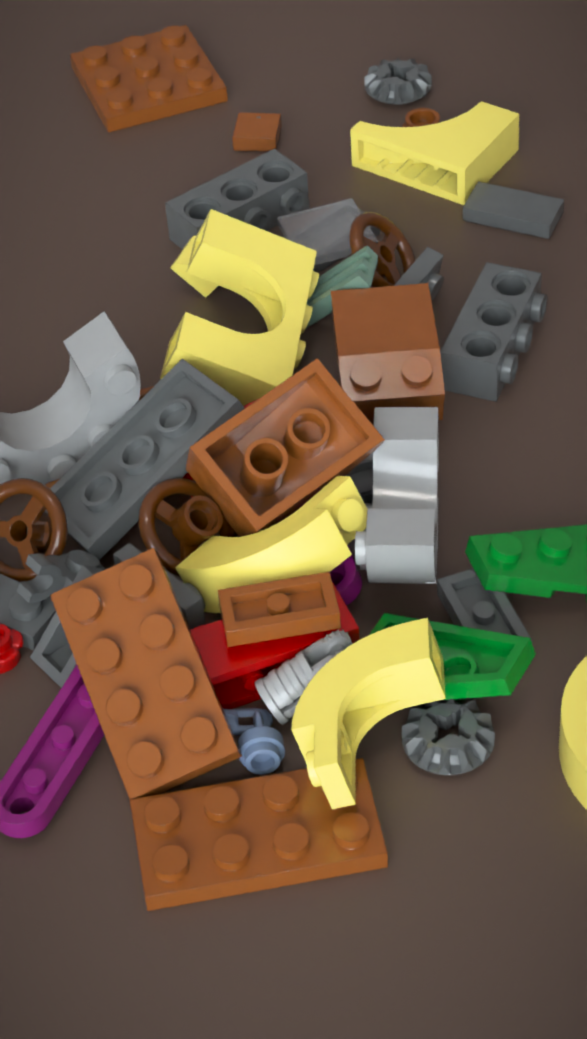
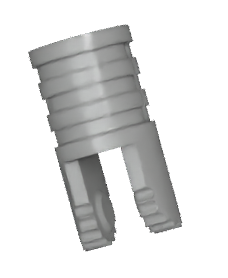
M344 630L332 631L326 637L319 639L306 649L295 654V657L291 660L288 659L283 662L279 668H274L268 672V675L264 678L261 677L254 682L265 705L281 725H284L293 717L301 694L315 674L334 656L353 644L348 633H345Z

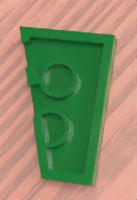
M587 524L469 536L465 553L485 590L546 598L554 595L555 591L585 594L587 603Z
M384 613L369 635L391 626L419 619ZM429 621L444 659L446 699L443 700L509 696L536 655L531 638Z

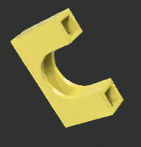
M210 209L194 240L186 273L234 291L246 298L261 313L268 332L260 334L241 333L185 312L169 341L160 379L183 358L236 397L244 406L261 398L291 377L294 369L298 367L306 347V342L300 340V335L305 331L313 310L312 306L307 305V299L311 298L319 279V273L313 271L317 251Z

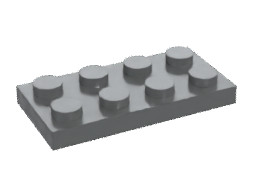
M182 358L50 488L64 508L67 519V534L87 552L100 560L139 521L140 506L151 488L167 479L182 478L188 473L185 469L189 447L241 412L245 407L236 397Z

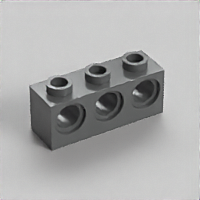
M276 149L268 151L165 202L169 239L183 250L188 241L193 236H197L210 209L268 231L309 209L307 172Z
M486 262L440 351L445 391L497 402L505 383H513L518 369V356L520 352H528L533 336V325L535 322L541 323L546 312L548 298L547 294L541 293L542 273Z

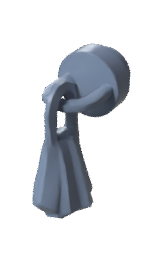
M259 708L223 709L233 734L241 735L237 742L242 757L239 758L240 762L254 774L264 775L275 771L285 756V747L281 733L270 727L273 724L272 714L265 709ZM253 716V725L239 726V717Z

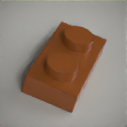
M330 572L218 590L219 606L228 647L341 628L340 611Z

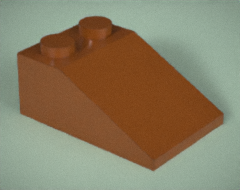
M429 284L331 291L339 385L371 424L374 425L375 407H438V419L443 420L445 389L440 346Z
M317 358L190 446L185 470L205 495L219 506L222 516L237 535L241 537L267 529L293 514L336 476H346L382 445L385 439Z

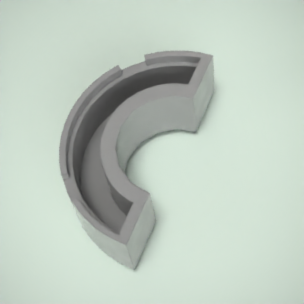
M105 311L63 341L70 355L69 373L62 387L48 401L27 411L12 414L0 412V484L12 479L28 478L45 485L48 482L60 479L139 402L141 383L137 363Z
M375 407L373 426L385 440L382 445L364 459L373 460L372 503H365L368 509L366 529L364 531H356L355 563L360 565V570H367L369 583L436 584L439 500L438 407Z

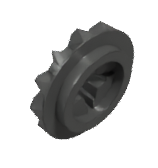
M398 57L395 61L383 59L380 65L369 67L368 75L364 77L365 90L369 96L377 101L395 105L407 104L419 100L428 94L432 87V75L429 74L427 65L417 64L415 59L402 61Z
M450 699L444 702L434 701L425 703L424 707L420 709L410 708L407 722L405 725H402V745L406 755L418 767L434 774L458 775L472 771L488 759L495 744V732L492 726L491 714L480 712L475 700L464 704L456 699ZM453 725H458V736L448 734L444 739L440 738L438 740V727L448 730Z

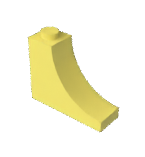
M481 101L458 117L425 126L389 127L359 121L350 129L352 166L464 205L478 182L487 183L519 150V113Z

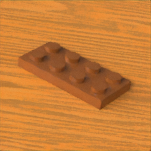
M154 548L50 594L129 799L158 795L242 757L160 556Z
M363 758L355 759L356 804L336 809L331 808L322 786L314 787L312 785L307 768L130 799L147 911L387 868L388 853Z

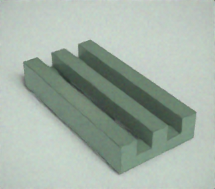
M368 245L319 276L311 298L307 299V305L312 306L313 310L306 329L332 313L331 291L371 288L378 255Z

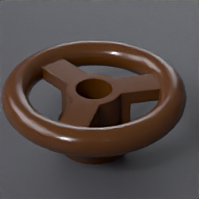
M365 212L354 219L349 232V243L352 252L349 257L368 245L378 255V262L371 286H394L401 278L395 265V249H397L401 258L404 273L415 262V256L409 242L400 229L381 214ZM372 226L379 229L385 234L383 240L375 243L364 236L365 228Z
M28 478L12 479L0 484V505L9 497L17 494L33 496L21 515H16L9 521L0 520V537H6L11 545L18 548L24 568H13L0 559V574L18 582L30 581L37 576L26 565L28 554L62 555L68 533L66 514L58 497L46 485Z
M172 478L158 483L146 494L140 506L139 530L146 549L154 548L159 554L166 570L179 577L180 575L175 567L193 553L204 541L214 536L217 532H220V536L236 537L235 531L222 516L219 506L212 499L208 498L192 479ZM173 494L193 496L178 509H175L163 500ZM155 517L171 527L174 537L180 542L181 560L172 555L161 543L155 528Z

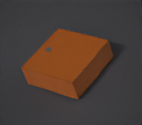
M238 113L232 137L233 150L265 152L273 149L277 150L282 127L281 114Z

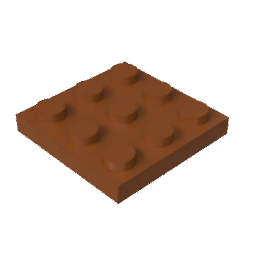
M187 25L168 26L155 33L143 36H129L119 42L103 46H90L83 51L70 54L72 69L108 133L228 101L226 85Z

